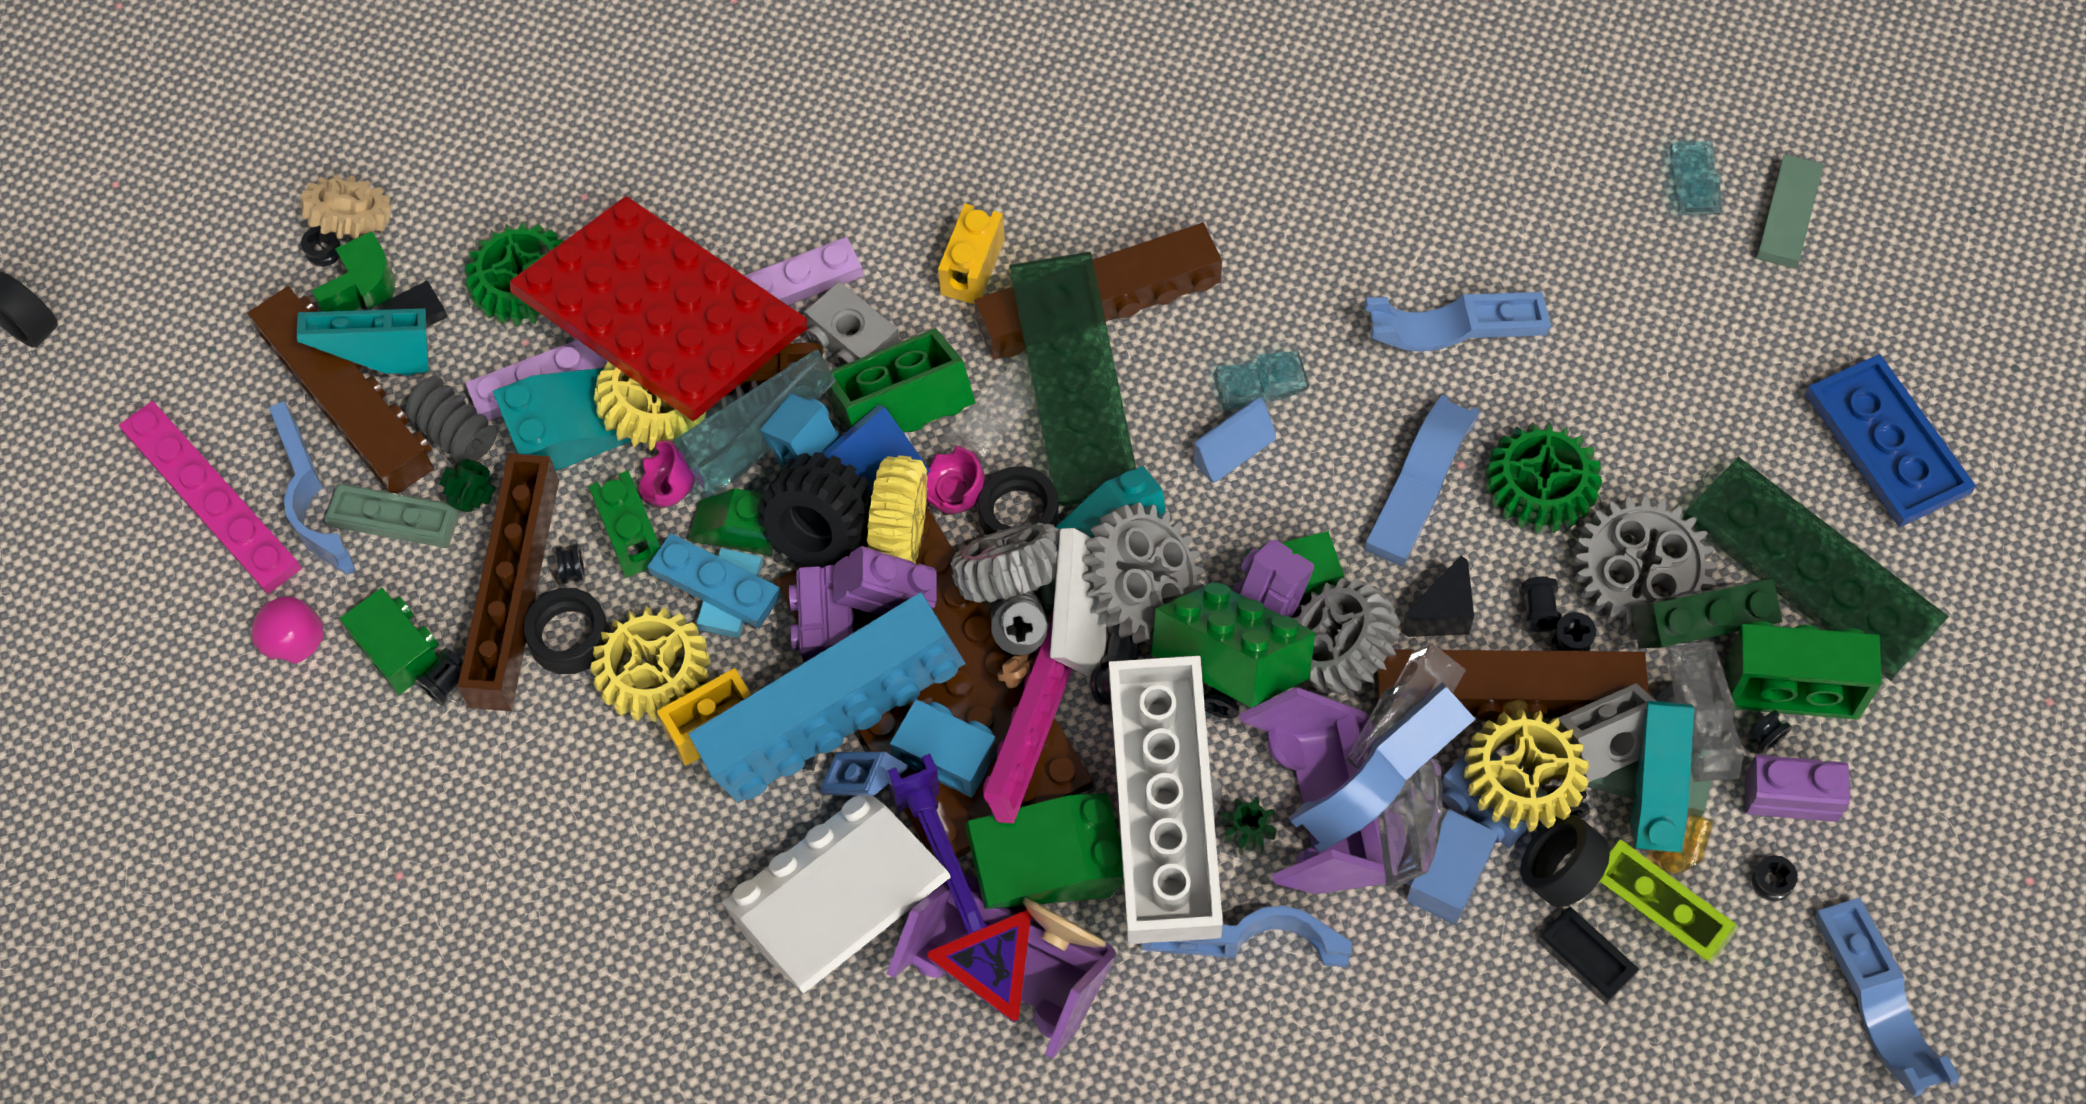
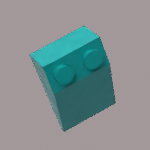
M604 368L532 375L493 390L492 392L517 453L550 456L555 471H558L631 442L632 439L628 437L618 441L617 430L606 431L604 419L598 418L594 392L595 388H597V377Z

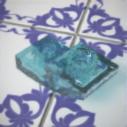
M1713 141L1672 142L1669 148L1675 197L1680 215L1721 214L1719 173H1715Z
M1299 351L1260 354L1256 363L1217 366L1213 373L1223 410L1243 408L1259 397L1265 403L1281 400L1307 391L1309 388V382Z

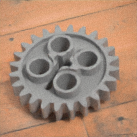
M1644 495L1638 506H1635L1630 496L1625 498L1621 509L1613 501L1610 502L1605 509L1606 515L1601 511H1596L1591 519L1593 524H1585L1581 531L1585 538H1579L1574 546L1581 553L1575 556L1572 565L1583 568L1577 573L1574 581L1588 584L1581 597L1589 598L1594 596L1597 599L1592 608L1593 612L1600 611L1603 608L1609 611L1606 623H1611L1617 616L1622 618L1623 631H1627L1633 623L1630 605L1668 598L1656 595L1651 588L1652 584L1663 586L1667 590L1669 597L1711 589L1715 585V581L1708 577V575L1713 574L1717 564L1705 561L1712 555L1715 549L1714 547L1701 546L1700 544L1707 536V531L1694 533L1691 528L1697 519L1692 517L1683 522L1680 519L1682 507L1678 506L1672 513L1666 511V499L1663 498L1656 508L1651 507L1650 500L1646 495ZM1650 531L1656 533V539L1646 563L1648 572L1641 581L1639 598H1634L1632 596L1633 588L1643 564L1640 558L1648 547ZM1624 532L1633 535L1638 544H1627L1622 540L1620 533ZM1662 546L1674 548L1678 552L1679 558L1667 556L1663 552ZM1609 571L1622 573L1627 583L1620 584L1613 581Z
M1137 503L1132 506L1125 505L1112 510L1111 513L1100 518L1101 524L1091 528L1095 537L1085 541V545L1093 553L1083 557L1082 562L1090 566L1092 572L1083 575V579L1093 582L1095 588L1090 590L1087 595L1088 597L1099 598L1100 603L1095 611L1097 614L1107 611L1109 616L1106 626L1108 628L1120 624L1119 637L1123 638L1132 635L1133 643L1137 644L1146 641L1148 645H1152L1156 608L1204 587L1205 585L1197 581V576L1204 573L1205 570L1195 566L1194 560L1200 556V552L1189 550L1188 545L1193 539L1191 535L1183 538L1180 536L1181 522L1169 525L1170 513L1168 511L1157 515L1155 505L1143 508L1141 503Z

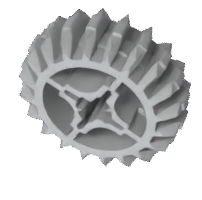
M1026 523L1022 526H1012L1004 530L998 529L995 533L984 535L978 540H972L969 545L961 547L952 557V562L950 563L953 570L951 574L956 587L958 586L960 595L966 600H974L979 603L985 600L993 602L1003 598L1007 600L1016 595L1022 596L1025 592L1036 591L1038 587L1050 584L1052 579H1056L1059 529L1050 524L1036 523L1031 525Z
M1341 578L1336 586L1325 583L1323 593L1321 594L1311 592L1312 600L1308 605L1299 604L1302 612L1299 617L1294 619L1297 620L1298 624L1315 631L1310 679L1304 681V683L1327 695L1334 692L1344 696L1348 688L1359 692L1364 680L1374 683L1373 674L1378 669L1387 670L1384 660L1388 656L1396 655L1391 644L1401 639L1396 630L1401 622L1394 613L1396 609L1393 607L1392 602L1377 587H1372L1370 584H1366L1357 578L1352 582Z

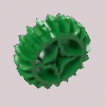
M523 221L518 229H512L506 223L505 232L498 234L491 230V239L489 241L478 239L477 247L479 251L469 252L470 263L465 265L466 288L469 294H471L474 305L478 309H482L488 319L496 316L497 321L504 325L512 318L513 323L519 327L523 319L529 318V321L535 325L537 316L541 314L511 293L510 281L519 275V267L522 268L523 272L564 242V240L558 239L553 229L545 232L539 223L531 230Z
M1534 422L1528 425L1526 432L1516 427L1512 431L1511 437L1503 435L1499 440L1497 448H1494L1490 453V463L1486 466L1485 476L1488 479L1486 484L1487 493L1493 494V508L1505 507L1503 511L1504 520L1516 516L1519 518L1517 523L1519 529L1528 522L1534 524L1533 528L1536 534L1542 530L1543 525H1548L1551 531L1555 533L1559 530L1561 523L1570 529L1575 525L1577 518L1583 520L1588 515L1590 507H1593L1597 502L1599 496L1597 493L1602 485V477L1599 476L1601 470L1600 461L1593 460L1595 454L1593 447L1582 448L1584 442L1582 435L1571 439L1568 437L1569 430L1567 426L1559 433L1553 431L1551 422L1545 425L1544 430H1539ZM1530 456H1537L1533 459H1524ZM1542 467L1544 468L1543 477L1547 478L1545 488L1542 486L1543 478L1539 476ZM1553 496H1564L1562 498L1548 500Z

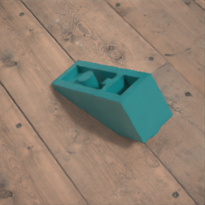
M426 308L298 312L297 342L385 374L398 373L409 376L416 373L429 372Z
M1144 465L1105 481L1055 528L1059 529L1060 532L1061 529L1075 528L1090 538H1094L1095 536L1091 528L1101 524L1100 518L1122 506H1132L1141 503L1143 508L1155 505L1157 515L1166 512L1163 489Z
M1647 701L1629 825L1636 849L1682 853L1689 806L1694 705L1657 701Z

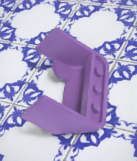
M1298 687L1239 714L1242 723L1268 731V749L1272 758L1284 767L1296 771L1302 804H1305L1307 801L1314 802L1324 798L1342 786L1362 766L1371 752L1372 744L1379 738L1375 724L1365 712ZM1394 801L1364 828L1322 852H1319L1312 844L1316 838L1309 832L1312 848L1299 852L1295 865L1272 874L1274 884L1312 894L1387 884L1404 877L1408 871V862Z
M964 874L986 925H992L1027 910L1025 906L985 909L978 879ZM946 881L911 909L887 971L889 976L895 978L910 964L916 965L919 972L929 977L939 978L942 975H948L929 961L927 953L930 950L967 935V930ZM1031 916L1021 1001L1036 1008L1033 1020L1039 1026V1031L1046 1037L1051 1038L1045 1055L1054 1058L1077 1033L1110 971L1116 951L1109 943H1106L1105 947H1087L1069 943L1067 949L1063 951L1041 938L1045 929Z

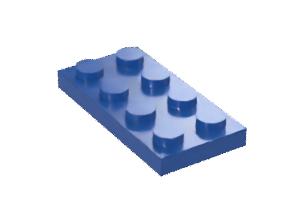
M1881 354L1808 386L1805 393L1806 397L1899 528L1972 494L1974 491L1975 483Z

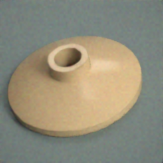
M1026 897L1024 898L1023 904L1028 912L1045 929L1041 936L1043 940L1063 951L1067 949L1069 943L1087 947H1105L1107 942L1048 908Z

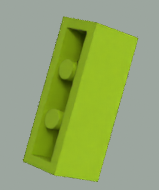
M1621 839L1610 851L1608 866L1599 882L1712 965L1739 929L1738 925Z

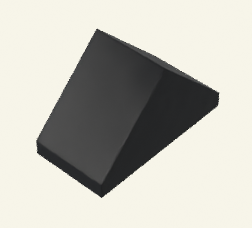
M1461 555L1405 613L1401 630L1403 634L1407 637L1470 634L1474 619L1469 565L1466 558Z

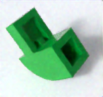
M373 231L335 248L347 273L311 290L322 312L355 311L365 305L369 310L391 299L396 287L395 276Z

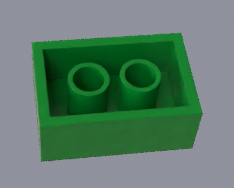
M937 328L821 374L834 414L846 432L878 404L887 409L900 429L905 433L918 431L926 423L943 416L956 415L965 407L976 403L963 359Z
M1213 582L1156 608L1151 655L1156 658L1200 656L1202 682L1253 708L1310 679L1315 631L1298 624L1294 618L1282 616L1264 607L1257 600L1248 599L1230 590L1225 584Z
M1766 621L1742 624L1724 660L1725 697L1730 702L1732 709L1759 712H1772L1776 710L1778 713L1859 720L1882 684L1880 635L1865 634L1864 631L1854 628L1828 631L1819 630L1818 627L1813 625H1799L1794 628L1778 627Z

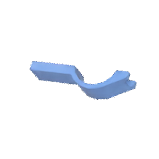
M1543 292L1463 294L1456 301L1442 308L1426 312L1397 310L1389 304L1388 297L1366 298L1363 303L1365 310L1371 314L1373 323L1370 330L1371 339L1407 351L1424 352L1439 350L1461 343L1467 338L1546 336L1551 328Z
M1440 396L1427 415L1412 444L1401 474L1366 541V551L1404 567L1439 497L1453 459L1465 436L1471 433L1479 417L1480 410L1473 407L1471 410L1449 402V397Z
M283 401L270 406L269 409L295 472V475L289 481L284 497L286 517L310 552L344 574H350L356 571L347 548L345 549L339 534H322L310 530L304 525L305 510L312 497L323 487L296 420L287 404Z
M1442 682L1372 744L1371 752L1365 762L1350 779L1326 797L1314 802L1307 801L1289 817L1290 821L1296 827L1301 824L1304 825L1316 838L1312 844L1319 852L1326 850L1358 832L1377 818L1393 802L1406 780L1470 725L1475 718Z
M1860 897L1817 910L1815 921L1857 997L1865 1030L1874 1050L1885 1067L1913 1097L1922 1095L1925 1090L1924 1088L1941 1082H1946L1949 1086L1957 1084L1960 1077L1948 1055L1941 1056L1934 1052L1919 1032L1908 1006L1904 989V976Z
M1283 905L1261 908L1244 917L1237 926L1223 925L1221 938L1142 943V951L1235 958L1241 946L1252 936L1276 929L1292 931L1306 938L1318 951L1323 966L1348 968L1349 956L1352 954V942L1306 911Z

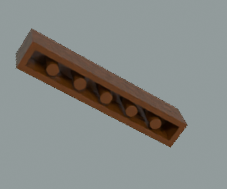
M1204 222L974 299L976 322L993 360L1004 356L1013 357L1022 353L1027 348L1042 343L1051 344L1057 342L1068 334L1080 330H1093L1101 323L1112 319L1131 317L1142 309L1157 304H1169L1178 297L1195 291H1207L1214 287L1215 284L1221 283L1222 259Z
M287 286L247 312L261 338L387 492L399 494L434 470L427 455L432 451L427 440L418 430L412 434L407 429L406 425L409 424V421L396 403L390 406L387 405L382 399L386 396V393L372 375L366 379L360 372L364 369L363 365L297 342L298 312H318L306 295L298 298L293 290Z
M511 453L507 455L458 682V689L469 708L511 712L513 709L526 645L523 633L524 618L532 603L535 602L559 485V478L550 456Z
M1394 649L1396 655L1388 656L1384 660L1387 670L1378 669L1374 673L1376 716H1387L1391 720L1398 721L1442 682L1472 716L1481 721H1496L1503 712L1509 717H1515L1516 712L1521 708L1525 712L1527 719L1533 720L1535 713L1540 710L1543 714L1542 720L1547 717H1561L1636 683L1649 694L1645 652Z

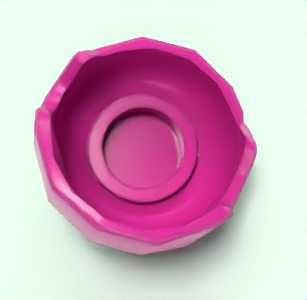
M659 440L656 442V448L659 450V453L654 457L643 459L645 474H643L639 482L638 493L651 507L667 508L679 503L692 491L695 484L696 468L695 463L683 448L671 440Z
M955 446L954 451L951 453L936 454L931 461L930 467H928L931 471L927 474V501L929 505L947 514H958L971 509L978 502V495L985 482L984 471L975 453L961 446Z
M280 597L261 606L252 621L251 640L254 646L259 649V652L269 659H283L296 664L302 662L317 650L323 639L324 623L318 614L304 601L293 597Z

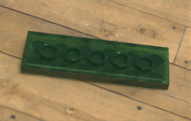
M1091 251L1011 264L1008 270L1050 478L1058 493V507L1082 503L1105 481L1136 469Z
M1739 456L1687 508L1682 517L1684 521L1695 517L1697 519L1693 525L1695 530L1698 532L1707 531L1706 538L1758 579L1774 578L1776 592L1824 630L1841 631L1854 628L1864 631L1865 634L1880 635L1881 674L1891 682L1945 624L1949 617Z

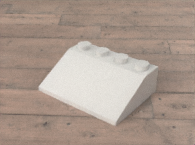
M856 796L848 800L843 805L842 810L825 823L813 827L806 837L789 851L774 857L769 866L754 878L739 884L734 889L732 895L722 901L747 941L804 994L951 876L944 866L886 805L874 796Z

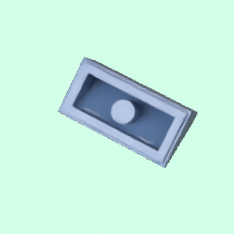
M1261 397L1254 399L1195 441L1194 464L1210 482H1217L1275 441L1276 432L1264 400Z
M837 752L821 787V793L824 795L873 796L889 784L888 770L896 767L899 775L907 770L908 765L886 752Z

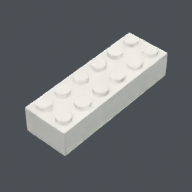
M1200 656L1109 662V683L1128 944L1221 938L1223 919Z

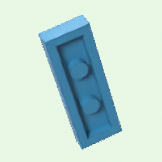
M672 533L669 534L647 566L651 575L760 629L782 595L780 587Z

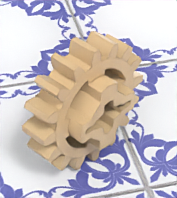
M333 175V178L330 180L319 177L318 184L309 182L307 190L302 191L301 216L302 218L309 219L308 225L310 227L321 226L322 234L336 232V237L340 239L344 234H350L353 239H356L363 233L366 234L370 231L374 233L375 230L383 232L385 230V224H389L390 197L383 195L381 187L370 188L371 181L356 182L355 176H350L348 180H342L338 175Z

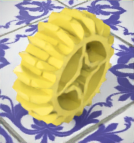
M608 361L604 366V370L597 377L594 400L595 405H597L598 418L604 419L606 431L617 430L618 441L626 437L632 439L633 448L640 442L647 443L651 451L659 440H674L683 445L687 436H694L699 428V424L705 419L706 412L693 422Z
M900 455L898 457L887 456L880 463L876 480L874 481L869 510V523L867 526L868 548L913 561L915 564L919 548L921 547L928 491L927 469L922 460H915L912 457Z
M646 606L643 616L637 618L629 610L627 614L628 621L624 624L613 619L612 627L614 633L601 631L604 645L593 647V655L596 661L591 663V671L596 676L594 678V685L598 692L603 693L602 698L606 705L611 706L615 704L616 712L621 716L630 711L632 718L637 722L646 712L650 720L656 723L659 717L657 710L701 687L699 683L708 682L709 674L705 667L710 666L711 661L709 653L706 652V640L701 635L698 636V628L693 622L686 624L685 616L680 612L671 618L669 610L664 606L657 616H653L651 608ZM630 651L632 657L623 666L625 671L617 676L622 658ZM685 652L682 667L676 676L672 678L670 670L678 662L677 657ZM647 687H656L653 689H645Z
M1522 708L1516 712L1514 721L1505 712L1498 716L1497 724L1488 720L1483 724V734L1476 733L1473 735L1470 742L1473 748L1467 749L1464 760L1469 765L1465 767L1463 776L1464 779L1473 781L1468 787L1469 796H1482L1477 807L1479 811L1492 807L1494 809L1492 815L1494 823L1501 820L1502 816L1510 818L1509 827L1511 830L1517 828L1519 821H1525L1527 829L1531 832L1536 829L1538 819L1548 829L1554 825L1556 821L1555 816L1562 820L1567 819L1571 813L1570 807L1579 806L1582 800L1580 792L1585 791L1588 785V778L1583 775L1587 773L1589 763L1587 760L1579 758L1583 751V744H1570L1573 729L1560 733L1557 730L1560 724L1558 718L1551 720L1550 724L1542 722L1543 714L1541 710L1535 713L1533 720L1527 719ZM1508 744H1516L1512 755L1502 756L1500 760L1490 761L1491 755L1499 748ZM1537 747L1543 749V750L1546 751L1548 754H1545V753L1539 751V750L1537 749ZM1522 758L1523 766L1529 768L1528 773L1530 771H1533V775L1531 777L1530 782L1529 775L1522 772L1524 767L1520 770L1518 769ZM1561 779V786L1553 793L1539 798L1536 797L1539 785L1550 784L1551 780ZM1503 786L1513 789L1517 795L1509 792Z

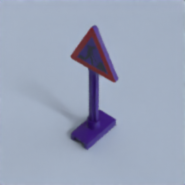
M929 753L922 756L923 771L910 774L901 779L896 767L887 771L891 797L897 811L899 812L909 807L913 817L919 818L935 858L950 874L951 877L946 880V883L967 930L966 936L930 950L927 953L929 961L1008 1020L1016 1023L1019 1020L1031 914L1026 910L989 926L984 923L936 811L939 805L935 796L940 795L938 771Z

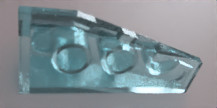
M816 349L673 440V443L708 497H711L745 476L770 450L760 429L791 393L807 400L810 398L818 400L835 383L836 379L821 353Z

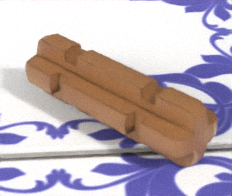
M1038 649L1026 655H1014L1012 659L1002 664V670L997 673L998 680L1005 681L1008 688H1015L1021 684L1027 674L1032 672L1037 659Z

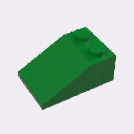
M1108 793L1068 795L1020 807L1014 823L997 822L993 814L967 821L965 824L985 909L1024 906L1023 900L1025 897L1038 904L1110 898L1124 883L1121 841Z

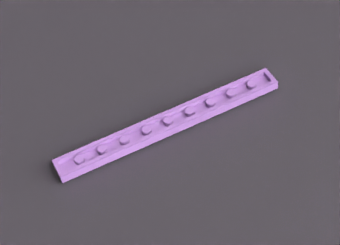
M844 237L745 276L785 304L790 305L829 290L839 281L845 284L864 275L863 268L848 237ZM575 340L465 382L477 414L486 416L489 421L502 416L492 392L493 390L532 375L604 368L607 360L580 341Z

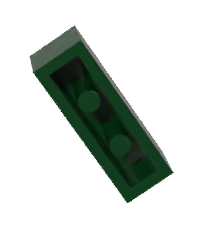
M1774 578L1745 581L1630 605L1639 649L1662 648L1738 632L1742 624H1749L1755 621H1766L1772 624L1782 622Z

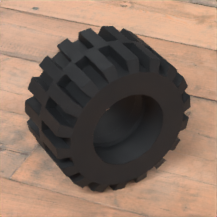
M815 452L812 457L808 453L800 454L796 459L792 458L781 469L762 495V499L758 504L757 510L761 512L758 516V522L760 526L765 528L763 531L764 537L767 541L774 543L773 549L778 554H785L788 557V561L793 564L799 562L803 565V568L816 566L824 568L828 565H835L836 562L845 556H850L851 552L859 548L868 535L867 526L873 491L867 489L869 482L864 476L859 477L855 473L857 470L851 464L848 466L842 464L841 459L833 455L829 459L825 457L824 453Z

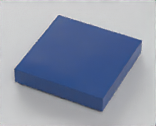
M879 404L822 452L826 458L830 459L833 455L840 458L842 464L846 466L851 464L857 469L855 473L859 477L864 476L869 482L867 489L872 491L880 463L887 456L898 457L900 455L912 457L915 460H922L927 469V474L931 471L887 409Z

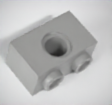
M840 281L804 312L807 318L808 330L806 334L812 343H817L821 345L822 349L827 348L833 353L840 366L900 343L898 328ZM847 332H857L849 336L843 335Z
M1637 683L1558 718L1560 721V733L1573 729L1570 744H1583V751L1579 758L1587 760L1589 763L1588 771L1583 775L1588 778V782L1604 778L1617 769L1639 761L1647 701L1656 700Z

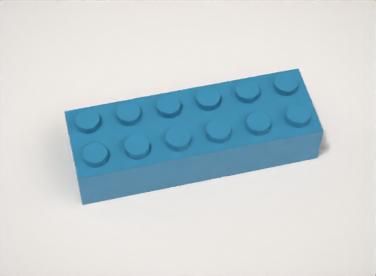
M922 592L688 734L711 777L737 802L743 799L750 800L761 795L766 790L767 785L779 777L790 776L800 771L805 766V760L819 753L833 751L843 743V738L858 729L865 730L874 726L881 720L882 715L892 708L912 703L919 697L920 691L933 683H943L951 679L958 672V668L966 663Z

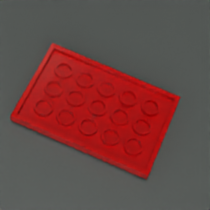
M628 196L616 202L510 281V290L513 295L693 422L807 330V318Z

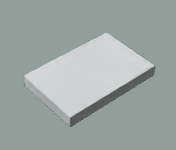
M1075 528L1061 529L1059 534L1050 657L1091 678L1093 670L1097 666H1101L1103 657L1107 656L1109 636L1106 623L1109 614L1107 611L1096 613L1095 610L1100 600L1098 597L1092 598L1087 595L1090 590L1095 588L1094 584L1083 579V575L1092 572L1091 567L1082 562L1083 557L1093 553L1085 545V541L1092 538Z

